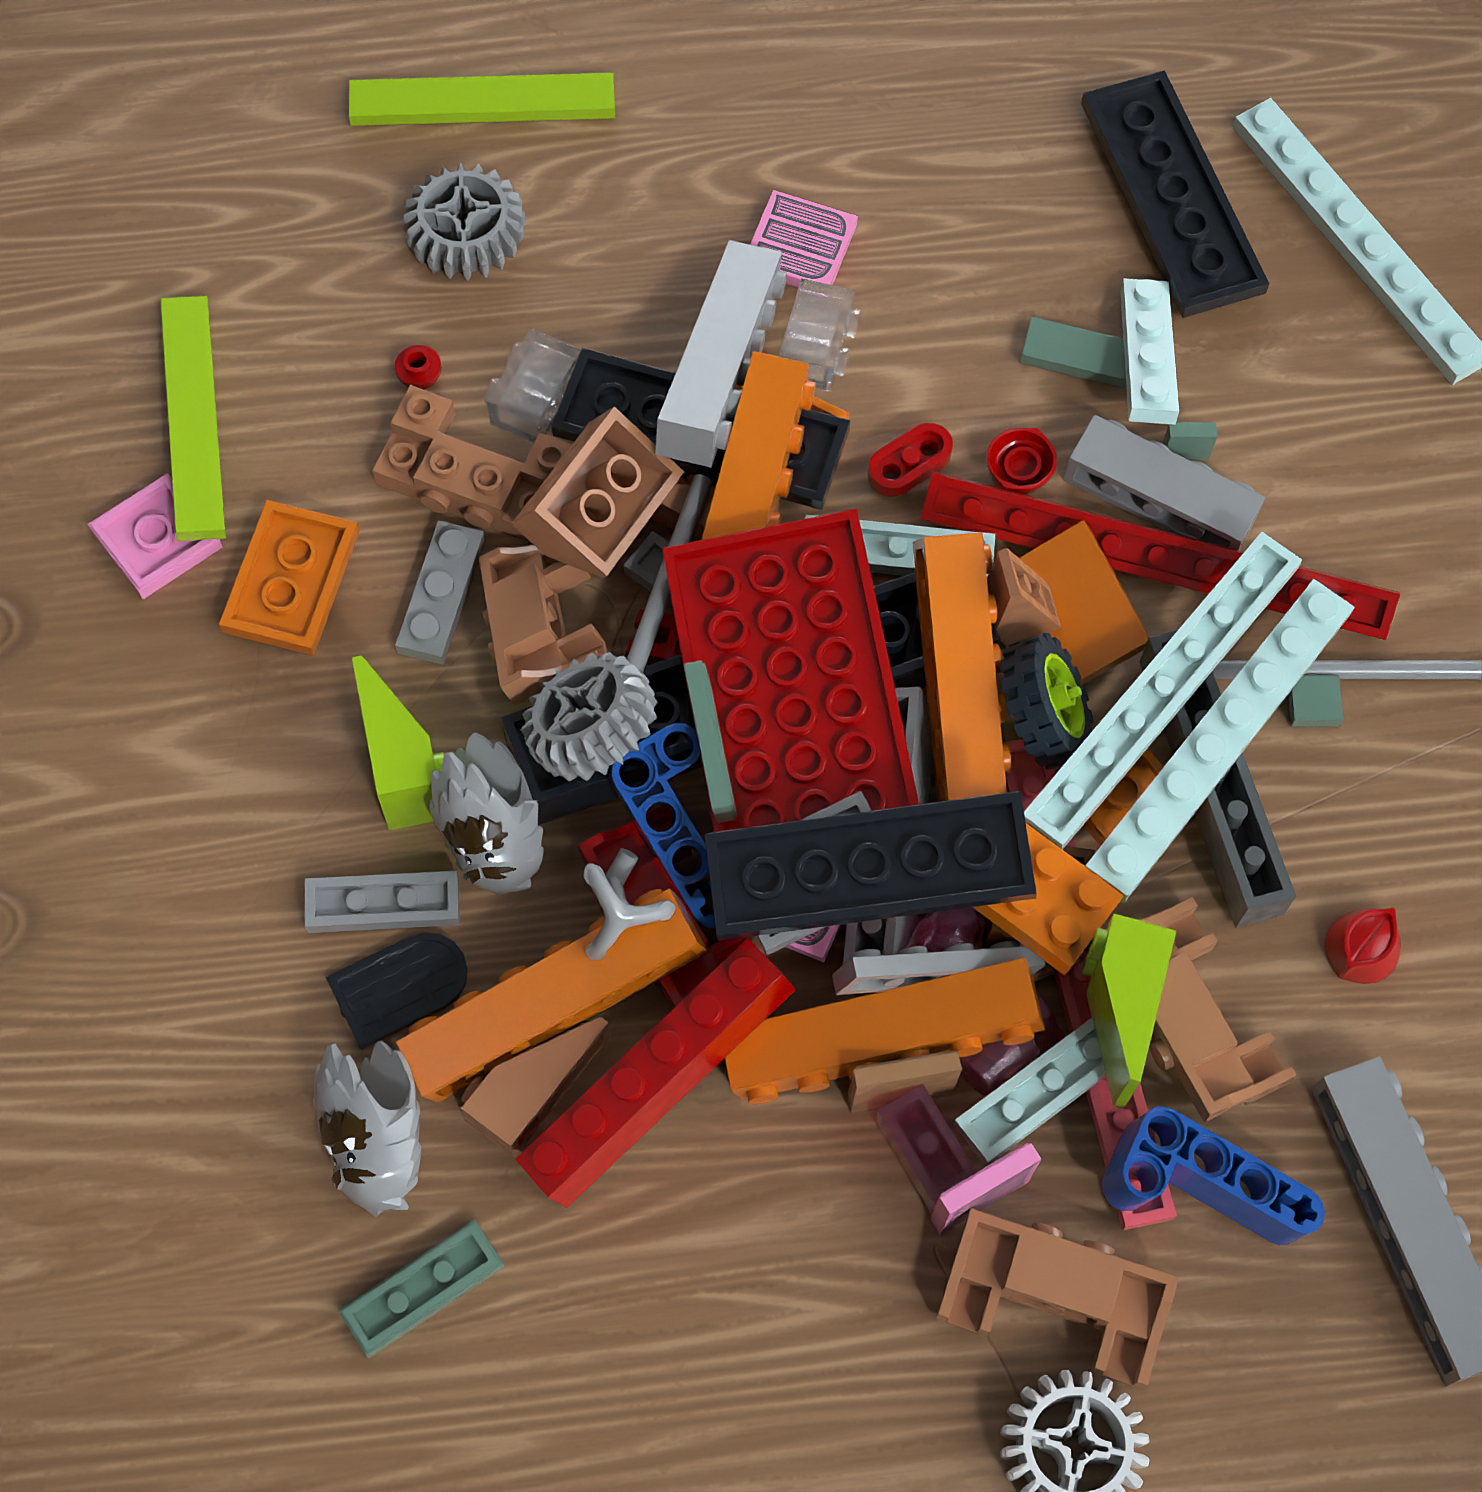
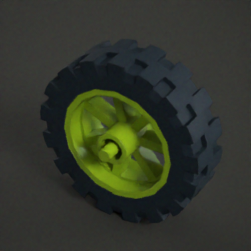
M1043 633L1010 644L1008 648L1004 649L1003 656L1005 659L1001 660V671L1004 674V678L1001 679L1003 692L1007 693L1008 697L1006 706L1009 715L1013 714L1016 722L1013 726L1018 737L1023 738L1024 748L1029 755L1034 754L1035 762L1039 766H1045L1047 770L1063 766L1093 731L1091 723H1094L1092 710L1088 709L1087 705L1089 698L1086 688L1083 689L1081 686V675L1077 666L1073 667L1071 655L1067 649L1061 648V642L1056 637L1052 638L1050 633Z

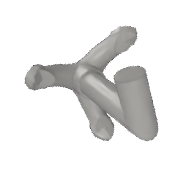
M624 848L620 849L606 875L600 866L593 863L587 864L584 870V878L587 884L591 886L605 915L600 932L585 950L587 957L592 960L603 959L607 950L626 928L658 920H668L676 909L675 904L668 900L645 906L630 905L626 901L623 885L636 864L638 857Z

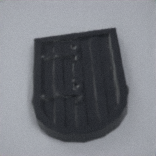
M421 933L402 939L326 977L341 1008L342 1016L346 1018L360 1049L363 1050L423 1018L439 1013L455 1002L466 986L468 968L463 952L454 941L441 934Z

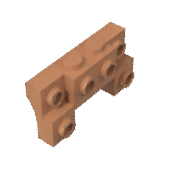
M410 385L390 422L392 434L372 470L375 484L419 500L432 511L438 513L449 511L462 516L467 522L477 528L489 529L491 527L529 541L511 523L572 444L539 432L525 462L516 461L446 435L456 415L453 400Z
M534 544L513 548L498 547L479 557L487 609L483 610V618L492 635V642L488 643V649L497 666L500 688L514 705L528 700L533 695L540 694L543 690L540 682H550L556 676V669L564 671L570 667L573 659L581 663L584 662L590 653L596 655L598 659L607 653L605 641L592 624L567 636L565 634L558 594L592 578L591 573L547 557Z
M1191 897L1140 921L1176 930L1151 1036L1152 1042L1149 1048L1157 1066L1162 1071L1168 1070L1174 1082L1181 1081L1205 1123L1243 1103L1247 1105L1290 1084L1297 1075L1292 1066L1285 1070L1270 1046L1275 1040L1270 1030L1235 1047L1238 1043L1235 1035L1191 961L1212 951L1218 942L1213 932L1206 935L1194 915L1198 905L1194 898Z
M971 1208L935 1320L987 1338L992 1328L1000 1297L1100 1330L1101 1335L1090 1372L1140 1390L1147 1387L1162 1332L1173 1303L1179 1277L1114 1256L1115 1249L1101 1242L1085 1240L1083 1245L1063 1239L1064 1233L1055 1227L1033 1223L1032 1228Z

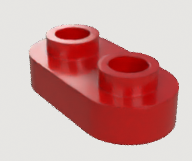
M922 423L915 426L872 455L868 467L870 486L877 493L887 497H896L908 492L931 477L933 471L939 472L947 466L953 449L952 436L947 429L936 423ZM931 449L936 454L926 456L921 453V450ZM892 472L895 473L898 476V478L895 480H891L885 478L883 475L885 473Z

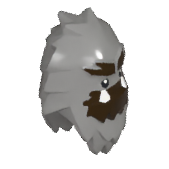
M475 732L469 737L465 751L462 748H458L455 755L452 752L445 753L441 771H432L431 789L433 799H431L429 810L437 828L448 843L446 846L456 857V865L463 872L465 880H469L480 889L493 892L496 895L525 890L531 887L530 878L539 870L543 857V847H541L543 828L538 826L537 800L532 799L524 774L512 753L501 742L492 744L483 735Z
M378 1041L373 1048L371 1059H364L359 1075L350 1055L343 1057L336 1044L329 1045L326 1048L321 1064L315 1066L313 1109L317 1118L322 1144L331 1156L333 1186L337 1190H341L350 1201L363 1207L374 1217H377L384 1210H407L409 1206L404 1197L418 1182L417 1175L422 1149L419 1143L420 1107L419 1102L416 1100L415 1083L409 1064L400 1051H392L387 1044Z

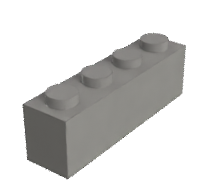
M1097 415L1093 416L1070 456L1063 479L1170 533L1240 550L1266 498L1256 493L1252 487L1243 482H1233L1213 472L1210 467L1202 462L1190 461L1171 452L1167 446L1158 441L1146 440L1128 431L1121 423L1114 420H1105Z

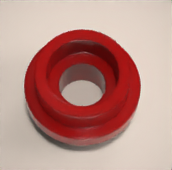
M409 346L402 350L395 360L397 378L408 388L412 385L423 390L428 389L434 385L441 374L440 357L435 350L428 346ZM415 363H425L420 368L411 367Z

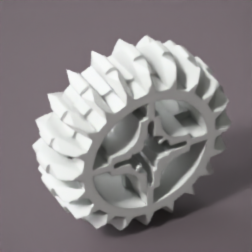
M1062 1370L1059 1373V1389L1056 1388L1048 1375L1041 1376L1038 1379V1386L1042 1397L1034 1389L1028 1386L1020 1392V1395L1029 1409L1018 1404H1011L1007 1410L1010 1417L1020 1423V1426L1013 1424L1004 1425L1000 1432L1003 1437L1016 1441V1445L1004 1447L1000 1451L1002 1459H1018L1019 1466L1013 1467L1006 1473L1008 1481H1015L1024 1475L1029 1484L1023 1487L1020 1492H1076L1077 1482L1082 1477L1084 1466L1086 1464L1101 1465L1105 1462L1115 1465L1113 1473L1101 1488L1089 1492H1126L1121 1484L1131 1489H1139L1143 1484V1480L1139 1475L1131 1471L1130 1467L1139 1469L1146 1468L1149 1465V1458L1147 1456L1134 1452L1135 1447H1141L1149 1443V1435L1145 1433L1132 1434L1130 1427L1141 1422L1143 1416L1140 1412H1134L1126 1417L1121 1409L1129 1403L1130 1396L1127 1393H1123L1114 1402L1107 1396L1113 1387V1382L1109 1379H1105L1099 1385L1097 1391L1091 1389L1093 1377L1092 1373L1084 1371L1081 1374L1078 1387H1074L1073 1378L1069 1370ZM1073 1402L1072 1413L1068 1416L1065 1428H1047L1045 1431L1033 1428L1036 1419L1044 1409L1059 1403ZM1090 1408L1099 1413L1108 1423L1114 1434L1117 1447L1112 1446V1442L1105 1441L1094 1433L1091 1426L1092 1413L1089 1412ZM1077 1428L1076 1435L1079 1436V1445L1086 1447L1087 1451L1091 1452L1088 1455L1083 1452L1076 1458L1077 1462L1072 1465L1073 1459L1070 1458L1071 1449L1063 1446L1059 1440L1062 1438L1066 1441ZM1032 1446L1038 1447V1451L1045 1452L1056 1460L1058 1465L1057 1480L1060 1481L1059 1486L1052 1483L1039 1469L1032 1452Z

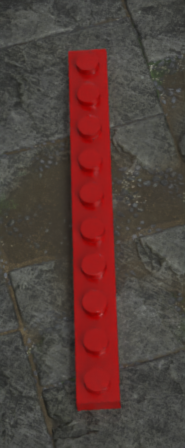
M933 471L920 518L965 531L995 534L996 539L1034 549L1084 520L1112 569L1206 594L1213 590L1244 553V551ZM1299 566L1296 572L1265 607V609L1286 614L1312 580L1315 579L1355 607L1340 627L1341 629L1387 640L1400 593Z

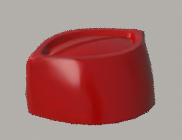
M1013 428L1005 430L990 442L987 450V468L995 487L1023 495H1030L1045 485L1054 474L1057 465V454L1053 445L1038 428Z
M1393 907L1354 910L1340 916L1331 923L1326 933L1324 946L1329 962L1338 978L1361 984L1377 983L1386 979L1395 970L1400 957L1401 941L1396 920V910Z

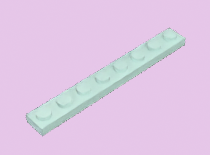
M1272 98L1236 116L1232 128L1450 384L1454 385L1481 369V340Z
M1261 532L1024 811L1025 822L1063 850L1296 572L1302 559L1264 532Z
M1315 579L1312 580L1085 865V867L1124 895L1121 899L1123 903H1125L1355 608Z

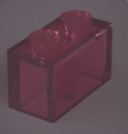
M923 1084L877 1110L878 1127L931 1214L941 1193L977 1173Z

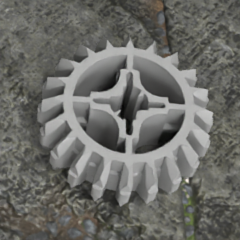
M460 162L457 171L449 172L442 165L439 177L436 178L426 173L424 179L425 186H413V198L406 199L404 206L403 228L404 232L407 233L405 236L408 247H410L411 251L415 252V257L420 264L428 262V267L433 274L444 268L445 275H447L449 280L457 272H463V276L469 281L472 272L480 271L487 278L489 266L493 265L503 270L505 264L504 257L515 258L517 245L522 244L524 239L525 212L522 211V199L518 192L513 191V186L509 179L500 181V175H498L496 169L484 175V171L479 163L472 171H466ZM467 214V219H465L466 228L463 230L461 225L464 224L463 215Z
M607 652L598 659L596 655L590 653L584 662L579 663L573 659L570 667L564 671L556 669V676L550 682H540L543 690L540 694L529 698L532 707L522 714L526 723L521 731L525 736L529 752L537 763H540L546 771L551 772L554 777L560 775L571 781L580 776L587 781L595 771L606 775L609 766L613 763L623 764V757L629 751H639L637 741L651 735L648 724L657 718L654 712L657 700L645 674L641 669L638 670L631 661H628L624 655L615 657L610 652Z

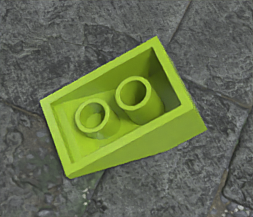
M362 655L352 657L377 796L388 829L390 831L434 822L429 810L431 799H433L431 773L434 770L441 771L444 753H433L429 735Z
M1115 913L1106 930L1096 929L1093 942L1089 944L1085 956L1082 974L1090 976L1086 995L1113 1106L1124 1109L1141 1082L1176 930Z

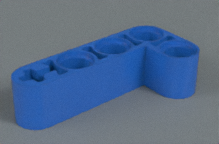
M674 723L639 742V751H629L623 757V762L628 759H636L645 766L647 772L646 780L640 787L631 788L621 781L619 776L621 764L618 762L610 766L609 780L653 856L662 865L696 922L704 927L716 928L715 916L710 913L702 914L700 911V907L706 903L700 890L694 888L688 894L685 889V885L698 882L709 872L705 843L667 782L671 777L690 767L698 760L701 753L698 734L695 729L685 723ZM679 733L688 740L690 752L685 760L674 761L665 754L663 743L669 734ZM653 803H663L672 812V823L666 831L657 832L647 824L646 812ZM682 846L692 848L699 858L697 869L687 876L679 874L672 864L675 851ZM704 882V887L712 896L711 882Z
M1166 1106L1155 1107L1127 1125L1120 1137L1102 1182L1103 1193L1107 1201L1113 1207L1122 1211H1133L1160 1196L1168 1183L1277 1245H1288L1315 1232L1323 1224L1325 1216L1321 1199L1311 1189ZM1148 1127L1157 1133L1160 1145L1152 1141L1148 1133ZM1194 1154L1202 1159L1205 1165V1172L1195 1163ZM1129 1172L1133 1173L1140 1181L1141 1191L1132 1186L1129 1181ZM1240 1181L1247 1185L1251 1198H1248L1243 1193Z

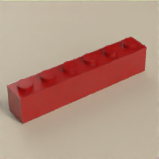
M747 938L515 1160L549 1199L568 1208L796 989L758 947Z

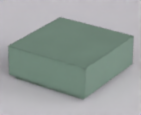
M1176 422V425L1169 424L1162 444L1167 446L1171 452L1188 460H1209L1218 437L1216 423Z
M1303 675L1289 692L1291 727H1340L1343 722L1339 675Z

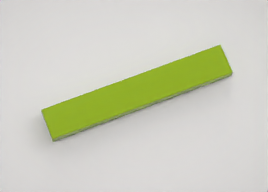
M614 73L349 80V120L351 126L615 118Z
M208 297L161 298L177 542L226 538Z

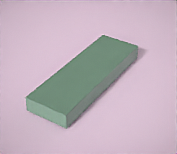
M1036 317L1031 318L1020 363L1126 389L1123 338Z
M702 660L684 664L712 810L717 823L735 820L737 813L710 677Z
M473 1220L338 1310V1312L369 1359L505 1266L476 1220Z

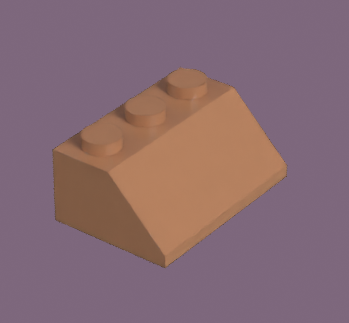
M614 406L588 423L511 524L547 557L604 578L608 576L684 471L670 458L655 455L656 445Z

